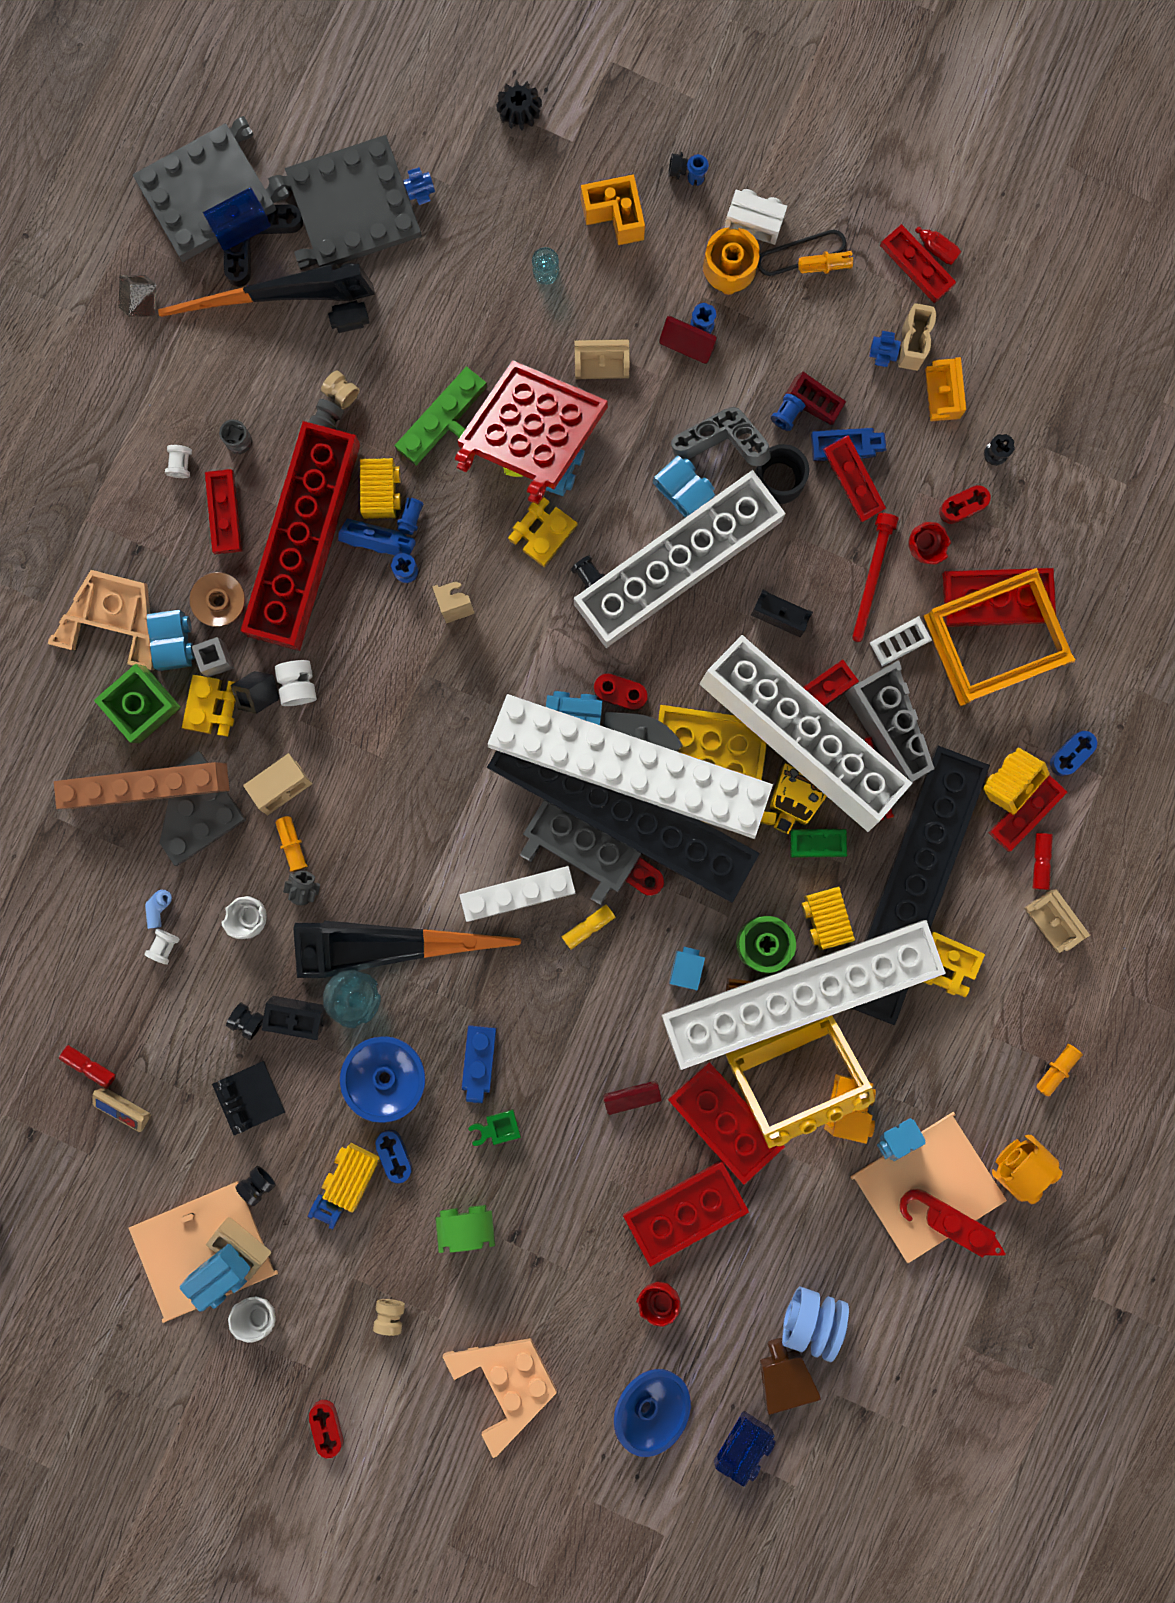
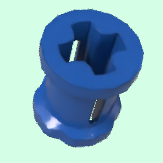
M707 303L698 304L692 312L690 325L711 334L714 329L716 310Z
M785 394L782 399V405L777 413L771 415V420L779 428L790 431L793 428V421L798 413L803 411L805 404L796 396Z
M405 553L397 554L393 558L391 568L398 581L402 583L413 582L418 576V567L414 558ZM402 564H406L409 569L408 572L404 573L401 569Z
M319 1194L307 1217L310 1219L316 1218L328 1224L329 1228L333 1230L344 1208L322 1198L323 1195ZM322 1208V1209H324V1210H326V1211L332 1213V1215H329V1214H327V1213L321 1211L320 1209Z

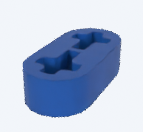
M1081 731L1071 736L1050 760V767L1053 773L1058 776H1066L1075 772L1096 750L1097 739L1094 734L1089 731ZM1086 738L1088 740L1086 743L1088 749L1083 748L1076 752L1075 749L1080 745L1078 739ZM1071 755L1072 758L1067 763L1069 769L1067 767L1061 769L1059 767L1061 764L1059 758L1064 759Z
M385 1130L376 1139V1150L388 1179L393 1183H403L412 1173V1163L400 1134L395 1130ZM384 1136L396 1140V1143L393 1145L395 1154L391 1155L388 1147L383 1148ZM394 1158H397L400 1166H406L403 1177H400L398 1173L393 1174L392 1172L395 1168Z

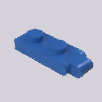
M873 428L813 431L811 433L813 461H827L828 459L823 449L846 435H849L860 458H872L876 456V452L886 450L885 433H874Z
M348 518L341 527L338 541L347 543L350 546L363 547L374 550L377 553L391 555L399 553L410 555L416 545V541L411 537H407L403 532Z
M468 1026L462 1090L467 1091L466 1102L483 1104L484 1092L490 1093L496 1028Z

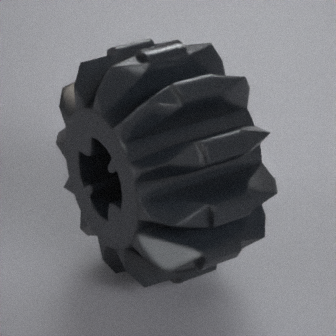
M517 80L514 82L513 87L505 84V92H499V102L496 104L502 123L508 122L511 129L515 125H519V128L523 130L526 123L533 127L534 119H539L541 115L542 100L538 97V90L536 87L530 89L528 81L523 86L519 85Z

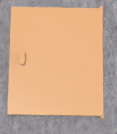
M954 1112L921 1132L926 1140L925 1145L896 1161L890 1160V1158L885 1160L882 1156L850 1176L852 1180H856L907 1263H910L948 1239V1237L932 1229L927 1224L926 1216L929 1206L918 1200H911L907 1205V1211L913 1220L908 1221L903 1217L899 1204L902 1196L909 1190L920 1189L926 1191L975 1221L1007 1201L956 1122Z
M239 1181L129 1227L164 1317L162 1319L163 1323L197 1309L191 1303V1299H188L180 1290V1285L190 1273L216 1254L206 1244L227 1218L233 1219L263 1244L247 1202L236 1191L235 1186ZM269 1257L250 1280L246 1279L247 1282L239 1290L278 1274L277 1270L274 1271ZM229 1290L225 1295L228 1296L233 1292Z

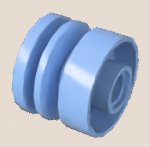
M799 1286L786 1310L782 1344L785 1347L803 1352L811 1341L812 1356L818 1358L822 1354L824 1360L834 1361L847 1331L848 1303L842 1300H838L835 1303V1299L828 1296L820 1307V1294Z

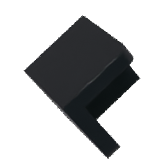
M254 671L231 685L238 710L257 714L280 698L272 674Z

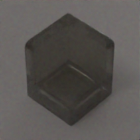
M120 275L119 308L129 317L154 316L156 284L146 275Z

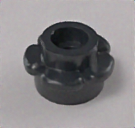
M683 152L671 154L668 176L676 177V180H679L680 175L685 176L688 159L683 158Z

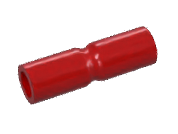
M1036 833L1032 889L1050 890V860L1052 858L1053 834Z
M70 1045L66 1046L59 1056L60 1061L76 1071L84 1073L86 1077L105 1089L113 1083L116 1074L97 1062L91 1061L89 1057Z

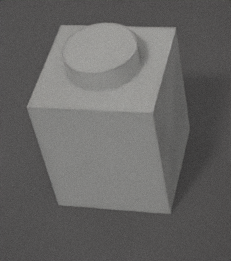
M219 637L191 646L199 670L205 676L212 677L234 669L226 643Z

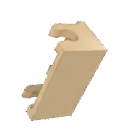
M629 340L575 341V379L629 378Z
M452 582L438 587V585L432 586L446 624L475 614L468 595L465 596L463 593L450 595L453 589H459L462 586L459 582Z
M288 753L243 786L258 809L268 816L312 785V782L298 762Z
M1057 889L1048 890L1025 907V910L1057 953L1063 950H1070L1090 936Z

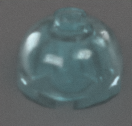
M356 970L341 971L333 976L325 985L323 992V1006L327 1015L336 1023L349 1028H356L361 1023L366 1024L371 1021L377 1013L381 1002L377 981L370 975Z

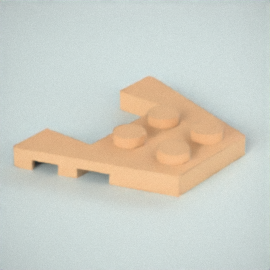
M90 570L75 595L74 602L67 614H64L61 618L60 625L55 634L49 638L48 644L76 650L81 623L132 635L133 640L127 664H140L146 666L149 670H154L147 627V614H150L148 584Z
M531 1338L495 1344V1346L483 1348H468L465 1351H450L443 1354V1359L454 1380L481 1367L506 1416V1419L483 1430L481 1434L493 1458L501 1453L557 1393V1389Z

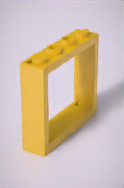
M832 1015L726 1053L730 1068L769 1149L774 1146L785 1145L794 1137L812 1133L821 1125L839 1121L844 1115L855 1110H863L875 1102L872 1086ZM829 1034L858 1088L769 1127L743 1071Z

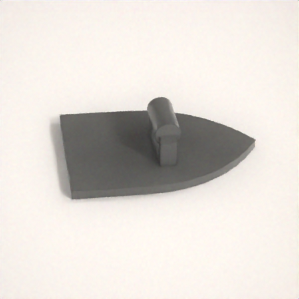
M606 712L604 723L606 728L676 752L683 747L679 738L669 727L652 717L639 714Z

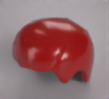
M923 522L915 527L908 541L911 555L924 564H938L948 557L947 550L951 544L945 528L936 522Z
M658 1281L648 1284L640 1292L636 1300L640 1316L655 1326L664 1327L673 1323L681 1310L680 1297L677 1291L668 1283Z

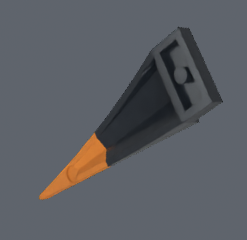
M337 263L161 308L158 309L159 316L163 317L217 306L280 300L352 301L375 295L373 283L359 263H347L340 268Z
M326 920L323 923H295L293 927L297 978H328L358 970L426 957L521 944V939Z

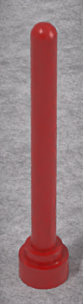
M877 514L875 526H877L876 531L879 533L852 636L853 641L857 643L861 642L864 637L889 535H892L893 530L897 529L899 518L892 514Z

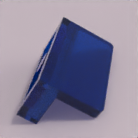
M251 187L203 212L224 251L271 226L262 205Z

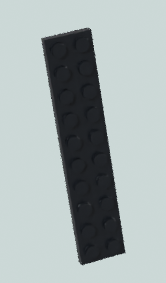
M939 745L936 746L931 758L934 769L926 773L864 941L923 920H927L929 929H931L988 773L989 764ZM909 987L850 1009L895 1025Z
M497 750L487 766V769L732 904L760 855L759 852L698 819Z

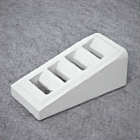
M918 616L873 640L870 644L883 667L927 644L932 639ZM912 626H915L921 638L918 642H916L909 629ZM905 631L912 645L906 647L899 633ZM895 636L902 650L896 652L889 638ZM884 641L892 654L888 658L880 646V643Z

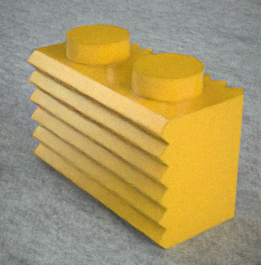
M393 458L360 459V511L364 519L396 518V510H401V495L396 493V483H401L400 466L395 465Z
M1017 748L1016 752L1009 754L1005 758L998 772L988 777L983 789L991 802L1015 815L1049 776L1050 772L1045 762L1021 748Z
M840 887L804 896L805 902L801 903L805 918L811 919L813 929L809 930V934L814 946L818 945L819 950H824L855 941Z
M350 1143L347 1148L341 1147L334 1163L338 1164L334 1175L331 1173L327 1175L322 1185V1189L326 1190L322 1198L353 1213L380 1161L379 1156L353 1143Z

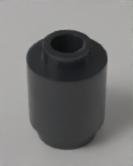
M356 300L332 306L333 312L328 313L331 328H337L338 333L364 328V325L370 324L365 302L358 303Z

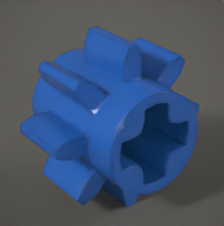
M420 167L407 171L409 178L403 180L409 200L416 199L418 205L430 202L429 194L434 193L435 189L429 172L422 174Z
M882 331L880 337H873L869 357L875 358V365L888 367L890 361H897L901 341L894 340L895 333Z

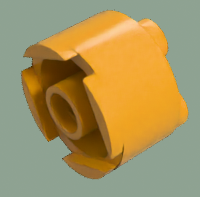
M730 227L718 230L709 239L703 262L704 275L715 289L727 295L741 291L749 286L756 275L759 263V244L749 231L742 228L737 230L729 229Z
M1025 1135L1027 1140L1020 1142L1016 1139L999 1154L995 1161L999 1166L997 1171L992 1169V1175L1018 1201H1028L1030 1204H1035L1042 1198L1043 1191L1050 1184L1056 1183L1061 1178L1063 1172L1059 1168V1161L1034 1136Z

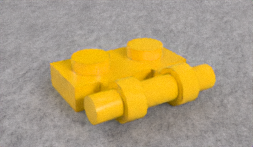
M543 496L538 505L533 502L527 509L529 512L521 522L517 521L512 529L514 531L508 539L515 545L521 538L528 541L523 548V552L545 568L578 526V523L557 507L554 508L550 515L547 514L544 509L549 504V501ZM536 519H539L543 524L534 534L529 528Z
M192 675L182 729L211 734L213 724H218L217 735L228 737L230 727H233L234 724L232 715L236 700L231 685L235 682L228 681L226 691H220L222 684L220 679ZM218 700L224 701L221 715H215Z
M931 932L943 967L954 973L951 979L941 975L924 981V983L930 986L932 984L946 989V993L953 996L958 994L967 997L970 987L961 984L963 977L975 980L985 954L936 932Z

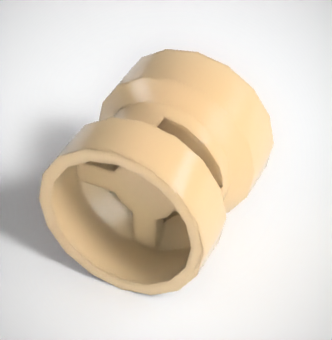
M337 370L326 378L321 387L322 393L327 397L335 399V404L343 410L348 408L359 394V388L353 383H347L345 376Z
M393 1299L377 1300L376 1311L378 1317L374 1321L373 1331L377 1334L388 1336L401 1334L402 1323L400 1322V1317L404 1313L405 1303Z

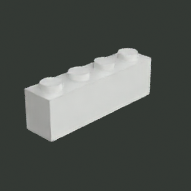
M569 866L459 895L466 922H471L576 893Z

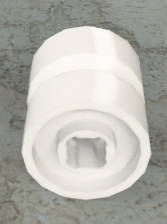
M296 660L275 666L277 683L282 684V687L279 689L282 706L303 705L317 700L315 686L309 682L313 677L310 661Z

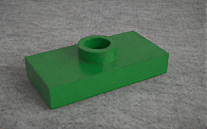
M847 829L790 830V858L847 857Z

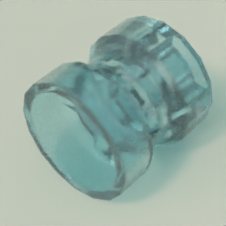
M547 247L535 251L532 257L534 278L541 284L553 283L559 276V258L557 253Z

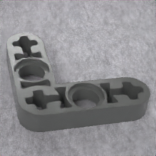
M736 407L722 410L679 433L671 441L674 456L678 455L682 459H690L726 439L730 440L746 462L752 466L764 465L771 457L768 442L746 415ZM714 431V434L708 437L701 436L704 432ZM742 434H751L747 439H738Z

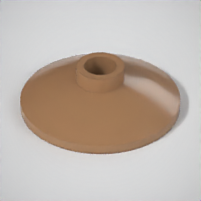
M214 572L204 575L194 584L190 593V607L193 614L199 621L208 626L222 627L229 625L241 615L244 609V590L234 577L226 573ZM220 597L224 598L223 605L216 606V600Z

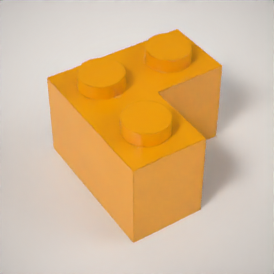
M634 174L581 185V204L586 225L612 220L618 245L644 240L645 223Z
M835 1074L830 1100L858 1088L853 1078ZM872 1089V1090H873V1094H874V1098H875V1096H876V1090H875V1089ZM867 1107L863 1110H855L846 1114L839 1121L826 1123L824 1129L832 1136L867 1144L868 1137L873 1136L875 1120H872L873 1115L868 1112Z

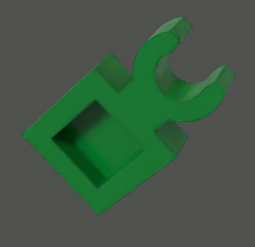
M514 1109L487 1116L488 1125L474 1123L468 1128L469 1131L479 1130L482 1134L480 1139L472 1142L473 1146L482 1145L490 1137L492 1138L493 1145L521 1138Z

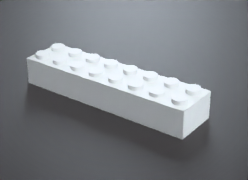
M752 470L574 597V606L605 648H607L780 524L786 513Z
M743 635L707 670L699 684L867 832L885 816L912 784L908 778Z

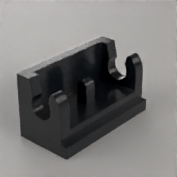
M763 589L751 616L801 637L806 630L813 611L806 610Z
M272 996L265 1004L262 1031L318 1040V1036L324 1027L322 1020L326 1014L327 1005Z

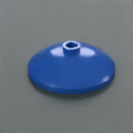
M388 1036L370 1038L358 1044L346 1057L340 1073L341 1092L348 1106L360 1117L380 1123L395 1121L411 1112L420 1101L425 1088L424 1066L417 1052L404 1041ZM383 1072L390 1075L389 1082L385 1083L381 1080L380 1076Z
M664 1369L649 1370L632 1380L622 1392L614 1413V1430L620 1444L630 1453L640 1457L655 1456L670 1448L683 1433L689 1419L691 1400L686 1384L679 1376Z

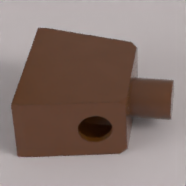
M782 1338L769 1341L767 1344L771 1357L760 1360L764 1403L768 1414L771 1415L821 1400L800 1352L796 1350L787 1352V1348L782 1344Z

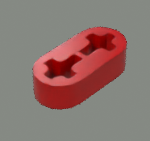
M977 485L949 497L942 503L939 509L940 518L948 524H954L981 512L990 503V492L984 486ZM974 493L976 496L983 497L980 505L978 502L968 504ZM949 504L952 508L959 505L962 506L956 513V516L953 513H947V509L950 507Z
M319 1400L313 1405L309 1413V1423L315 1448L321 1457L333 1458L341 1450L343 1435L334 1404L328 1400ZM320 1408L325 1413L329 1412L326 1418V1426L323 1424L322 1417H316ZM326 1432H328L331 1441H336L333 1449H330L328 1445L323 1446L326 1440Z

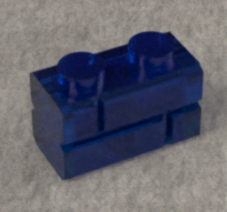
M743 1411L714 1459L715 1468L743 1487L746 1486L749 1480L753 1482L760 1472L761 1466L759 1462L764 1455L769 1456L775 1446L776 1441L774 1440L773 1430Z

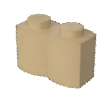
M915 303L911 308L902 327L903 342L897 358L900 368L918 371L931 348L930 332L936 321L934 307Z

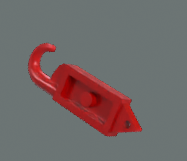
M913 1189L902 1196L899 1204L900 1212L908 1221H912L913 1218L907 1211V1205L911 1200H918L929 1206L926 1220L932 1229L982 1258L985 1255H1006L995 1236L996 1232L926 1191Z

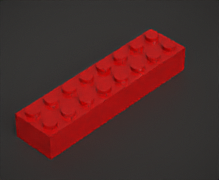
M306 421L302 422L241 627V632L247 637L296 651L301 650L360 449V443L356 435Z

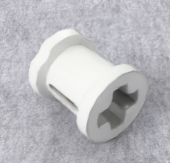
M168 445L169 462L168 468L165 469V474L174 478H189L188 458L192 454V449L182 445Z
M156 929L155 940L150 950H146L144 955L154 961L168 965V956L174 944L178 943L180 939L166 931Z

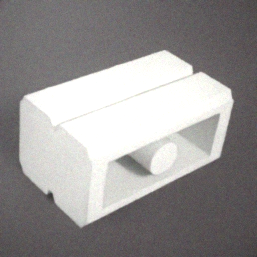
M749 189L735 190L724 228L730 227L729 229L737 230L742 228L749 231L756 239L775 245L787 205H784L781 200L774 197H769L768 199L758 197L754 191Z

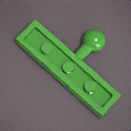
M466 366L394 445L396 450L417 466L448 430L453 432L459 439L465 428L456 421L488 387L487 383Z

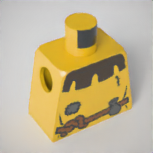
M786 763L780 769L770 809L780 813L774 828L789 834L795 821L803 825L807 824L827 796L798 770Z

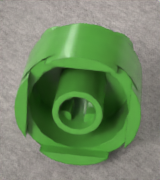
M760 916L749 920L742 926L737 936L736 948L740 959L746 966L759 972L772 973L784 968L793 958L796 950V939L793 931L784 921L773 916ZM764 936H767V941H772V947H768L767 952H764V948L759 946V943L764 941Z
M486 1205L471 1206L468 1208L469 1213L458 1214V1208L441 1210L440 1216L435 1217L438 1253H444L445 1247H449L450 1252L482 1249V1246H484L483 1242L488 1241L489 1247L496 1246L492 1210H487Z

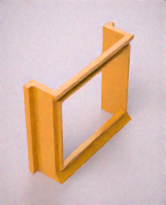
M1037 568L933 608L928 614L923 615L959 706L1054 668L1068 665L1076 660L1068 646ZM1029 583L1057 652L970 686L943 617Z

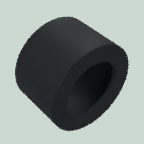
M779 444L769 448L771 453L769 461L764 465L757 466L755 473L777 503L786 504L796 499L802 492L809 477V463L806 456L798 448L787 444ZM776 463L789 466L795 474L794 487L789 491H778L771 488L763 479L766 469Z

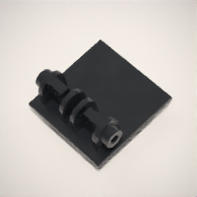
M264 1061L212 1084L233 1136L285 1113Z

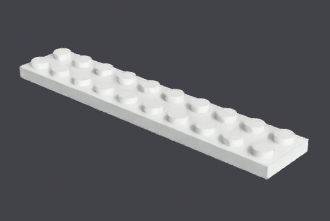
M509 694L505 698L488 741V748L753 839L756 837L773 786L771 783Z
M923 920L664 1013L661 1017L677 1063L682 1070L946 973L927 920Z

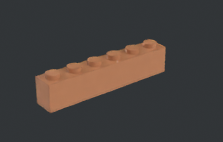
M218 762L54 781L56 809H78L230 791L227 763Z

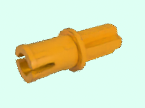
M824 251L822 255L799 258L798 268L802 274L822 271L824 274H828L832 270L852 269L853 257L849 258V256L853 254L851 251L831 254Z
M285 816L277 819L275 823L282 842L280 848L284 849L290 872L308 867L300 846L302 840H298L292 818Z
M1067 1044L1054 1063L1050 1062L1049 1065L1051 1067L1037 1084V1089L1045 1096H1051L1062 1080L1069 1078L1070 1075L1068 1073L1083 1054L1071 1044Z

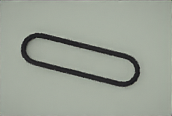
M828 230L766 250L760 254L758 269L767 276H774L796 269L798 264L768 272L762 268L761 260L767 254L829 234H836L841 237L842 247L832 252L840 253L846 247V238L838 230Z

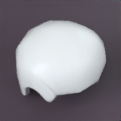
M250 896L239 897L225 908L226 915L222 921V927L227 935L236 939L253 938L260 934L266 924V909L260 900Z
M257 1296L248 1297L236 1303L232 1307L228 1318L230 1332L236 1339L247 1343L256 1342L268 1336L276 1322L274 1307L267 1299Z

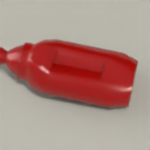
M921 227L915 229V232L919 233L925 248L944 263L952 265L960 255L961 250L941 233L931 231L930 229L922 230Z

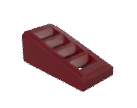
M804 371L794 378L785 393L792 394L802 400L805 404L804 411L830 425L835 423L846 403L844 399ZM801 386L805 387L802 394L798 393ZM811 391L814 392V395L811 398V400H808L807 397ZM823 397L824 400L820 407H818L816 404L819 398ZM832 402L834 405L828 414L825 410L828 404Z

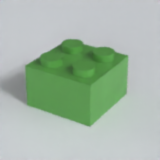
M140 664L133 665L94 699L95 703L130 743L143 742L182 708L150 670Z

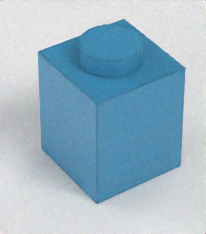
M684 947L683 952L676 951L669 984L698 990L705 957L699 956L700 950Z

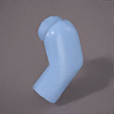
M162 889L158 890L146 902L145 909L148 929L162 927L160 913L172 901L170 892Z

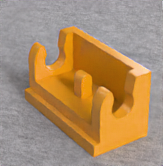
M961 357L933 361V366H927L925 369L930 421L960 419L966 411Z

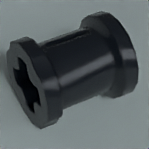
M1007 434L996 435L984 449L985 460L995 466L1003 464L1015 450L1012 437ZM998 447L1002 449L1000 453L996 450Z
M590 555L579 560L571 568L572 573H576L585 584V590L605 576L604 573L600 574L593 565Z

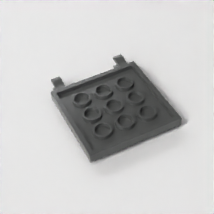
M244 116L237 118L230 129L225 123L133 174L134 179L182 262L276 211L274 203L289 196L281 177L273 179L265 189L240 148L239 142L247 140L254 135Z
M386 135L286 167L287 176L275 175L268 178L269 182H271L273 179L281 177L287 191H293L313 248L300 249L294 252L300 269L308 268L317 263L319 267L334 263L339 265L422 237Z
M545 800L523 833L524 836L529 838V841L520 856L532 862L541 845L597 879L601 883L591 899L600 905L603 904L611 889L616 892L620 891L642 855L640 852Z

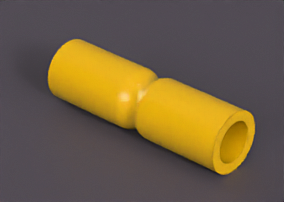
M606 904L590 915L584 922L579 923L561 937L570 950H572L590 937L593 932L598 931L616 917Z

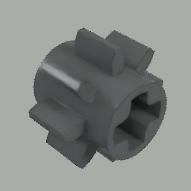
M298 871L294 875L289 874V879L285 881L283 892L289 893L288 900L292 903L306 905L309 902H314L315 896L319 893L320 884L314 883L315 876L310 872Z

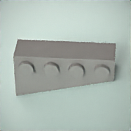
M898 660L854 685L844 695L867 733L872 737V741L881 756L913 782L933 770L934 766L924 735L920 733L917 723L918 717L915 709L913 710L908 696L910 692L907 683H904L901 674L902 668Z

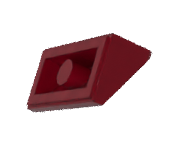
M667 316L659 339L661 345L704 364L709 362L717 341L715 335L672 316Z
M651 1081L606 1093L603 1095L607 1113L612 1115L660 1102L661 1094L657 1081Z

